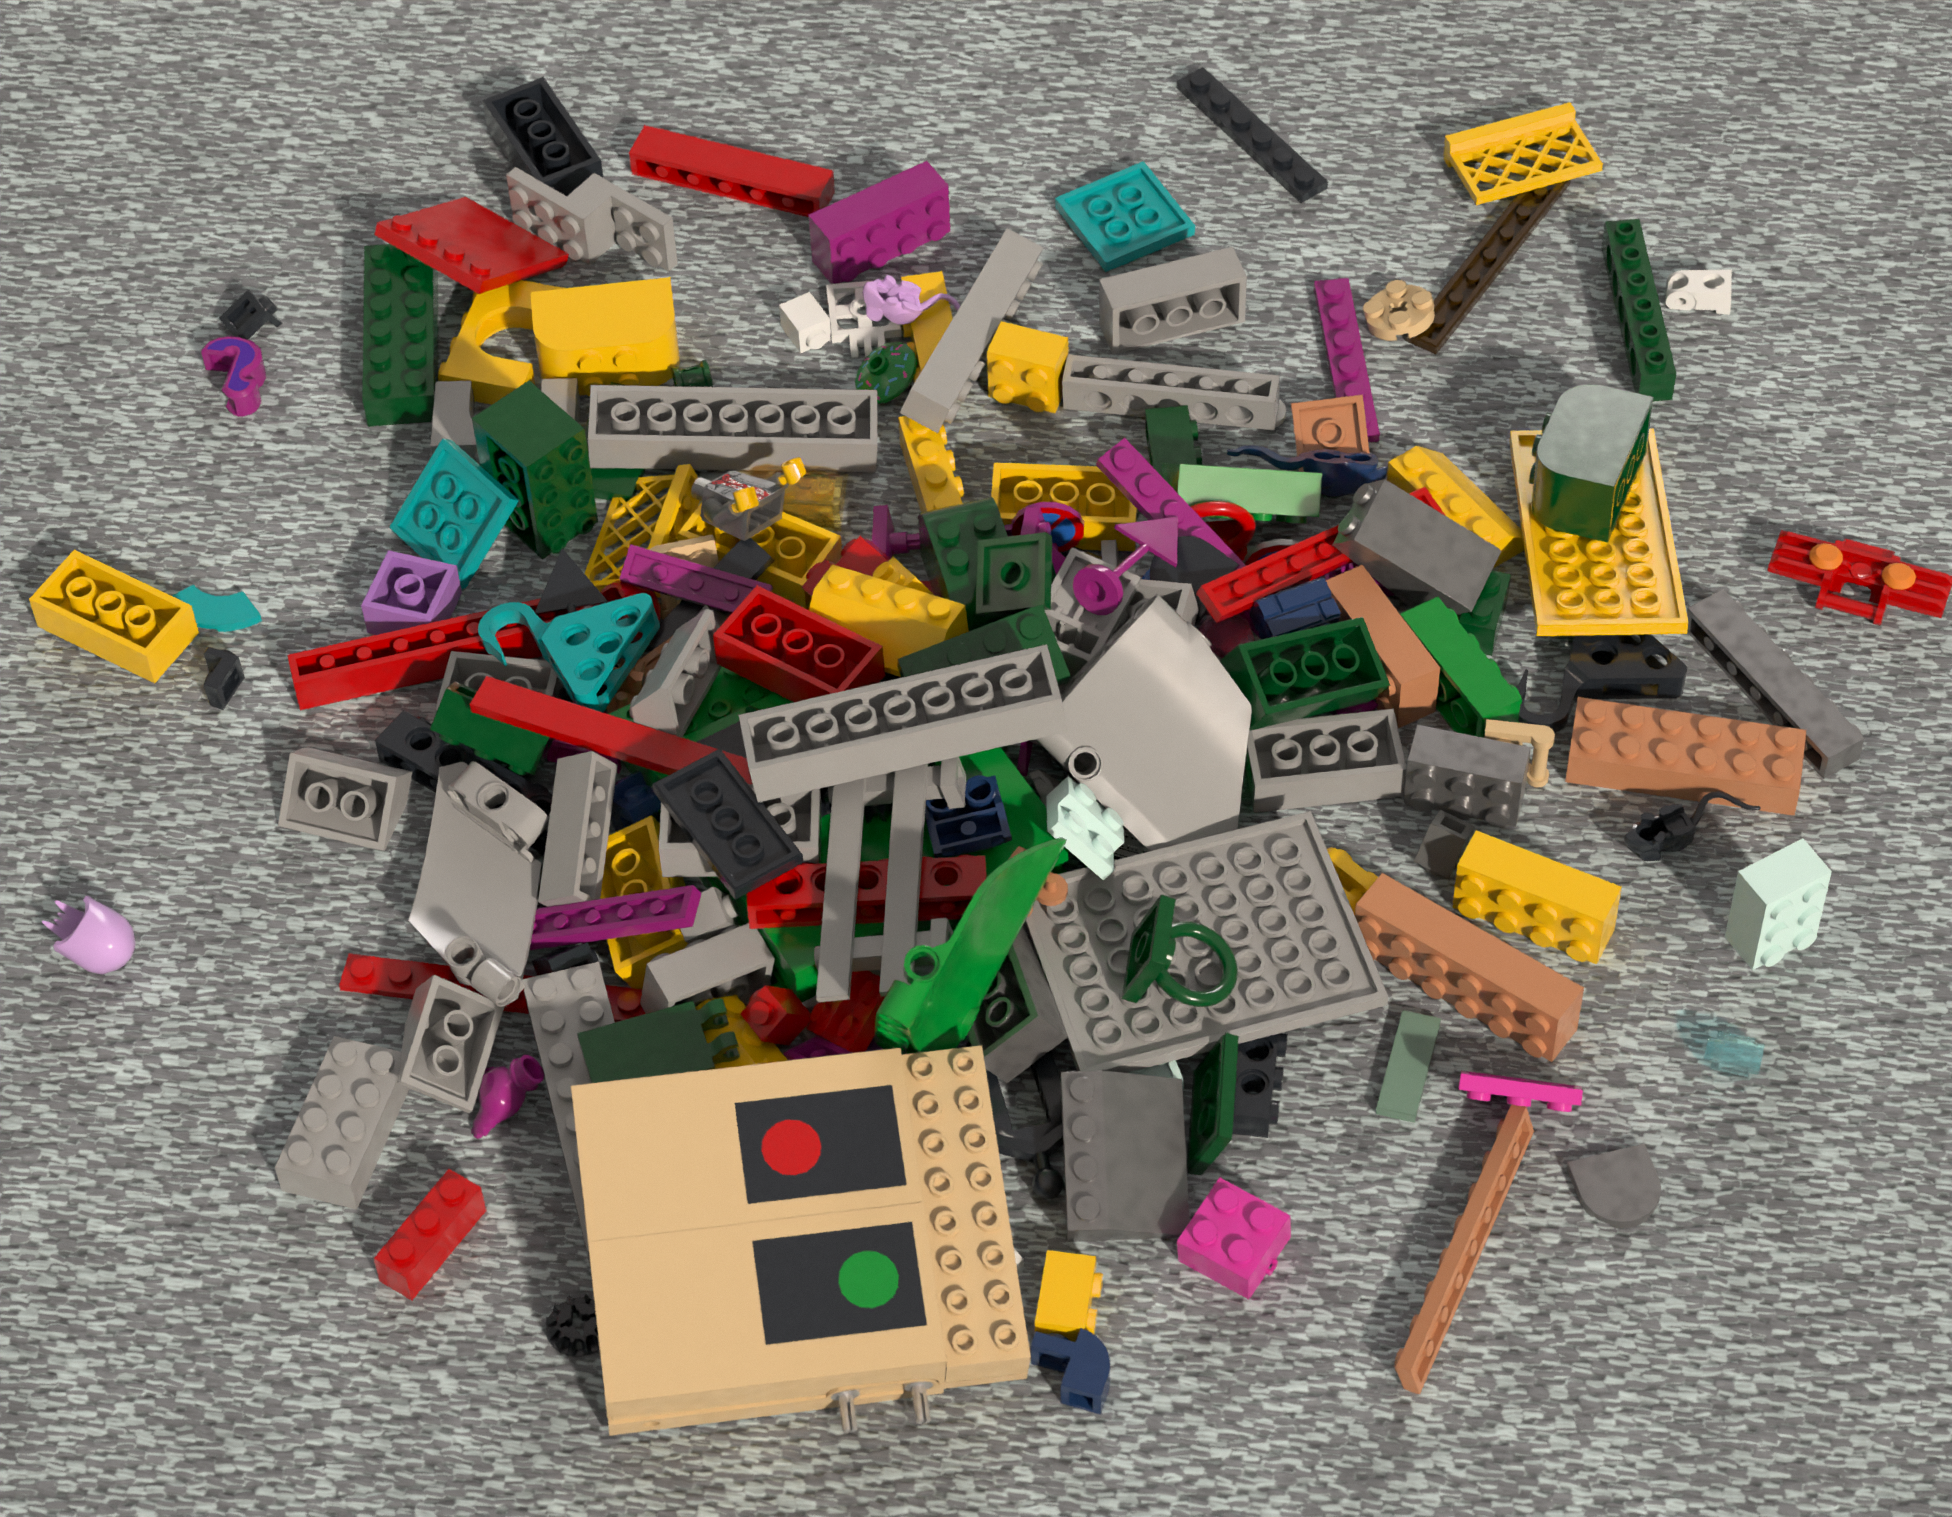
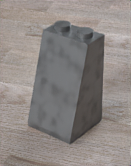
M1385 479L1363 484L1354 494V504L1349 514L1342 519L1338 526L1339 533L1333 546L1358 566L1363 565L1372 577L1411 608L1439 597L1446 607L1452 608L1456 614L1472 612L1501 550Z

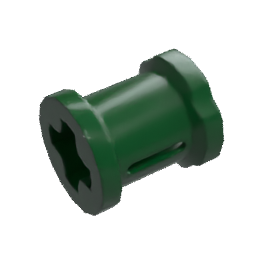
M701 360L699 365L679 369L677 366L671 367L673 383L676 387H713L707 360Z

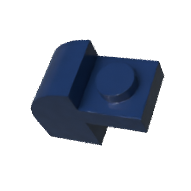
M636 771L615 783L610 820L616 832L651 815L660 823L658 810L661 809V801L654 794L653 788L646 785L641 771Z
M1080 1329L1076 1342L1069 1341L1066 1337L1057 1333L1044 1334L1036 1331L1031 1343V1364L1065 1373L1060 1385L1061 1404L1101 1415L1110 1389V1357L1103 1342L1097 1336L1084 1329Z

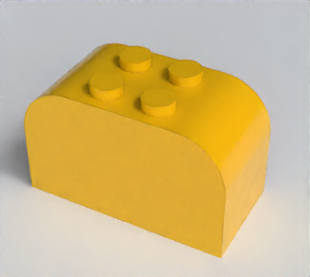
M670 277L530 292L533 331L541 379L577 378L580 396H590L591 385H610L611 382L624 384L625 386H659L672 378L671 367L677 366L679 368L680 357Z

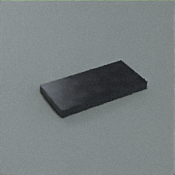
M721 749L652 784L654 794L735 900L804 863L803 854L762 802L758 803L754 791Z

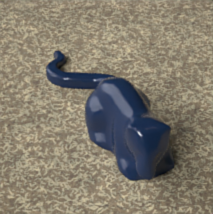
M1255 445L1227 449V455L1238 457L1242 454L1258 456L1281 470L1291 471L1303 468L1304 472L1322 473L1321 495L1326 497H1341L1355 494L1363 484L1386 480L1388 467L1376 468L1378 458L1372 453H1344L1336 450L1322 449L1304 452L1297 457L1287 458L1279 456L1268 448Z

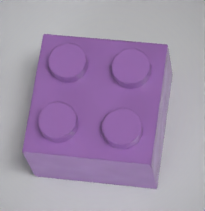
M388 550L361 605L367 633L378 635L450 619L462 594L457 565Z

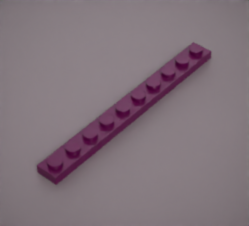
M1123 438L1097 460L1096 466L1147 520L1178 517V537L1193 536L1203 539L1240 564L1238 569L1246 566L1126 438ZM1251 608L1237 614L1259 637V632L1256 631L1250 618L1249 611ZM1371 700L1369 703L1331 711L1330 713L1331 715L1375 711L1378 704Z

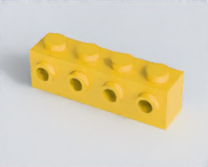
M906 416L898 417L900 446L920 511L925 512L961 504V498L964 497L963 484L960 476L954 477L952 472L956 470L952 450H946L944 446L947 444L944 424L939 432L936 433Z

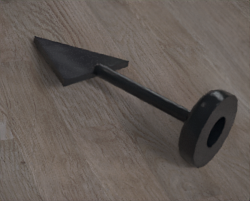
M562 548L535 614L567 610V613H572L576 611V608L608 603V601ZM603 684L596 695L600 696L605 693L607 686ZM563 686L559 692V699L573 703Z

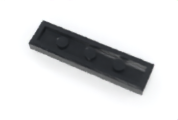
M749 538L746 541L740 540L714 569L757 580L774 562V559L752 538ZM682 600L660 623V628L649 645L653 649L661 645L674 635L676 629L697 616L704 606Z

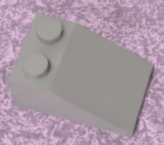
M436 975L430 977L416 988L405 1022L397 1083L457 1109L471 1113L504 1007H499L487 997Z

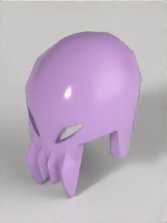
M85 896L83 899L85 902V913L56 900V905L65 913H57L62 920L55 918L54 922L57 925L42 921L48 929L62 939V941H56L53 945L56 952L84 970L101 975L120 969L130 960L135 948V937L132 926L124 916L89 896Z

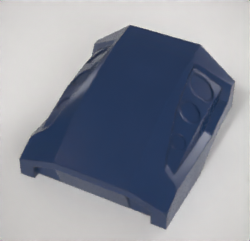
M978 775L966 782L965 807L949 809L945 798L926 800L925 820L935 858L960 856L994 848L1012 841L995 775L990 777Z

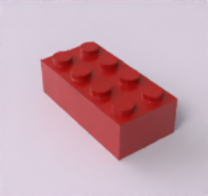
M758 585L713 634L718 665L792 702L877 684L885 676L883 646Z

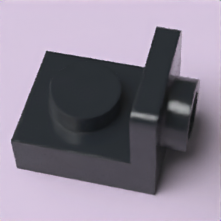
M249 289L219 317L234 337L247 340L267 321L275 327H279L282 324L275 314L278 310L277 306L266 295L259 298Z
M207 647L203 654L209 673L204 682V689L210 706L224 710L245 676L239 656L228 650Z
M588 942L565 945L532 960L537 975L599 962L597 954L589 947Z

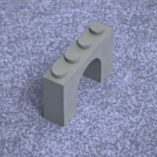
M577 378L542 379L541 391L579 423L580 394ZM471 381L436 382L430 447L433 455L442 438L450 439L480 465L472 423L475 400Z

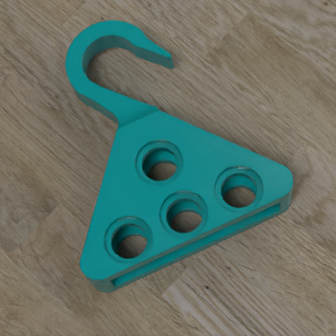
M640 593L555 617L549 623L543 622L532 608L524 603H504L492 608L482 617L479 622L478 632L484 649L489 654L495 656L506 667L507 663L495 634L505 625L511 623L524 624L530 630L543 658L550 663L573 703L604 712L659 630L660 624L651 596L646 593ZM628 615V618L618 621L622 616ZM638 631L643 633L639 641L631 643ZM623 658L625 660L624 665L619 669L613 670L619 659ZM603 684L606 685L607 690L605 693L597 696L596 694Z

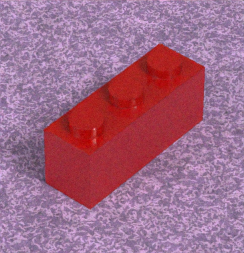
M448 1169L373 1258L379 1281L408 1299L413 1300L486 1212L481 1187Z

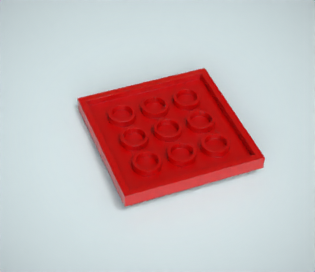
M467 197L377 222L374 234L478 294L562 268L567 264L569 256L567 252Z

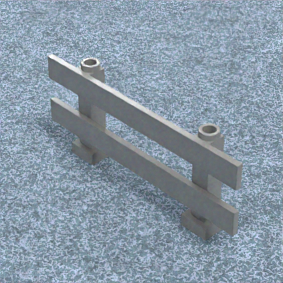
M959 757L942 760L939 766L928 767V764L828 787V796L832 807L820 946H816L814 951L815 964L818 969L816 992L818 1002L849 1000L852 972L881 969L879 993L881 997L886 996L894 980L909 984L904 977L903 965L905 956L911 948L918 945L935 947L950 940L953 930L947 918L931 919V931L917 932L925 803L926 800L945 798L949 809L965 807L966 773ZM893 803L883 935L854 938L864 806ZM918 958L911 963L910 967L914 972L915 966L932 965V963L928 959Z

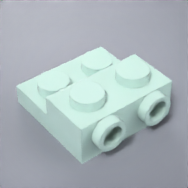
M1068 776L1046 796L1047 832L1055 839L1059 837L1067 839L1064 847L1104 880L1114 871V851L1124 843V822L1115 810L1110 807L1106 809L1100 805L1089 787L1083 783L1074 782Z

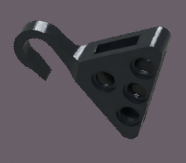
M1651 634L1638 635L1641 639L1640 643L1635 641L1630 635L1574 636L1570 660L1565 666L1561 700L1558 709L1548 715H1537L1525 708L1523 703L1525 702L1528 670L1526 669L1519 684L1516 686L1522 698L1518 722L1548 726L1556 733L1567 724L1570 712L1578 697L1588 699L1679 698L1684 691L1687 666ZM1653 655L1662 656L1667 662L1666 666L1659 662Z

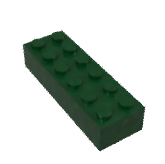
M391 244L364 246L362 401L367 425L370 427L432 422L435 385L438 382V271Z

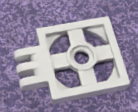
M872 281L826 285L832 343L850 342L851 359L858 358L859 347H864L865 357H867L872 352L871 346H877L878 348L885 344V338L901 337V324L890 322L887 326L873 327L872 320L866 314H859L857 312L860 307H866L862 293L863 287L866 282ZM855 293V299L851 304L837 305L842 299ZM853 318L858 321L859 328L843 329L837 324V319Z

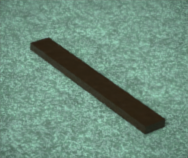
M1543 164L1539 168V170L1548 173L1557 171ZM1571 180L1517 194L1433 300L1435 314L1433 323L1428 329L1415 337L1409 338L1407 333L1406 342L1436 355L1571 184Z

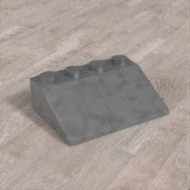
M1103 1070L1061 1072L1068 1242L1179 1238L1190 1222L1182 1079Z

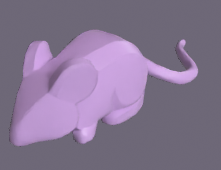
M887 275L883 281L876 279L872 282H866L862 292L866 303V315L869 319L879 321L885 316L896 324L912 323L922 312L932 307L939 300L949 301L957 311L960 308V304L952 296L942 293L920 303L919 295L921 288L905 280L901 281L898 285L896 280L890 275Z

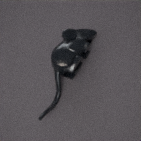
M1710 792L1700 800L1690 818L1685 813L1682 804L1664 806L1659 809V815L1656 816L1651 813L1641 814V821L1636 822L1632 826L1630 831L1624 836V840L1627 846L1638 853L1643 861H1659L1661 852L1680 851L1692 843L1696 825L1699 823L1709 800L1723 798L1741 808L1752 811L1760 810L1761 807L1748 805L1725 792Z

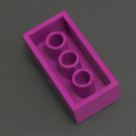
M924 161L809 214L812 262L831 284H839L841 282H850L859 274L871 268H880L887 261L901 254H910L918 246L931 240L937 241L942 239L946 233L950 232L949 185L928 161Z

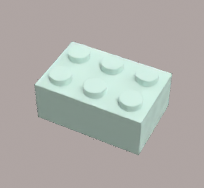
M1803 838L1738 871L1725 938L1752 970L1764 964L1766 967H1771L1778 963L1785 953L1795 948L1804 950L1817 938L1832 871Z

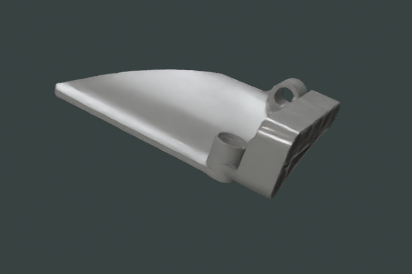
M1158 594L1151 597L1060 690L1068 732L1035 739L1079 783L1089 787L1096 799L1106 809L1110 807L1115 810L1122 818L1124 826L1149 851L1238 829L1243 775L1252 713L1251 704L1210 649L1212 644L1189 621L1186 622ZM1083 752L1091 753L1093 762L1090 768L1085 771H1077L1074 768L1076 756Z

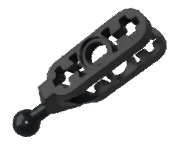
M965 1042V1047H972L971 1042ZM1050 1050L1031 1065L1048 1123L1013 1130L998 1077L986 1069L999 1154L1033 1162L1036 1174L1032 1179V1188L1037 1196L1043 1199L1057 1197L1064 1186L1062 1175L1058 1170L1051 1167L1049 1157L1063 1145L1061 1079L1052 1051Z

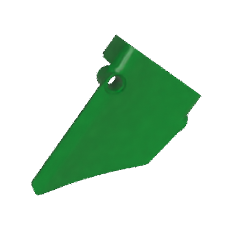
M1059 837L1036 845L1004 862L979 886L948 942L935 947L918 945L909 950L903 965L904 977L909 984L894 980L876 1013L874 1042L884 1050L901 1048L902 1055L955 1049L958 1047L960 1041L964 1040L979 1013V1007L1055 866L1067 839ZM918 958H925L932 963L934 970L927 976H918L912 971L910 965Z

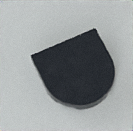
M1180 536L1177 540L1176 568L1157 555H1154L1150 565V580L1191 584L1199 608L1195 626H1198L1208 611L1196 594L1199 588L1208 582L1237 570L1240 564L1203 539L1193 536Z

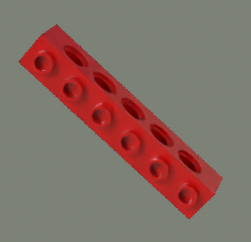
M985 856L922 857L918 921L941 918L961 919L975 892L986 880ZM889 859L860 862L855 924L884 923ZM802 863L747 893L749 928L822 926L827 863Z

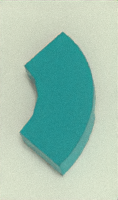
M191 585L172 595L192 605L197 627L217 629L218 632H226L247 628L262 621L261 614L243 591L227 596H214L202 592L195 585Z

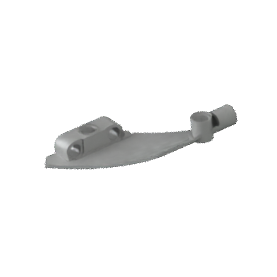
M474 761L469 765L459 762L439 767L425 858L408 921L449 965L460 983L471 985L499 1007H504L518 999L519 993L525 988L522 979L532 939L543 867L527 849L548 828L549 817L540 807ZM503 804L501 807L494 809L497 805ZM473 957L468 963L461 964L465 959Z

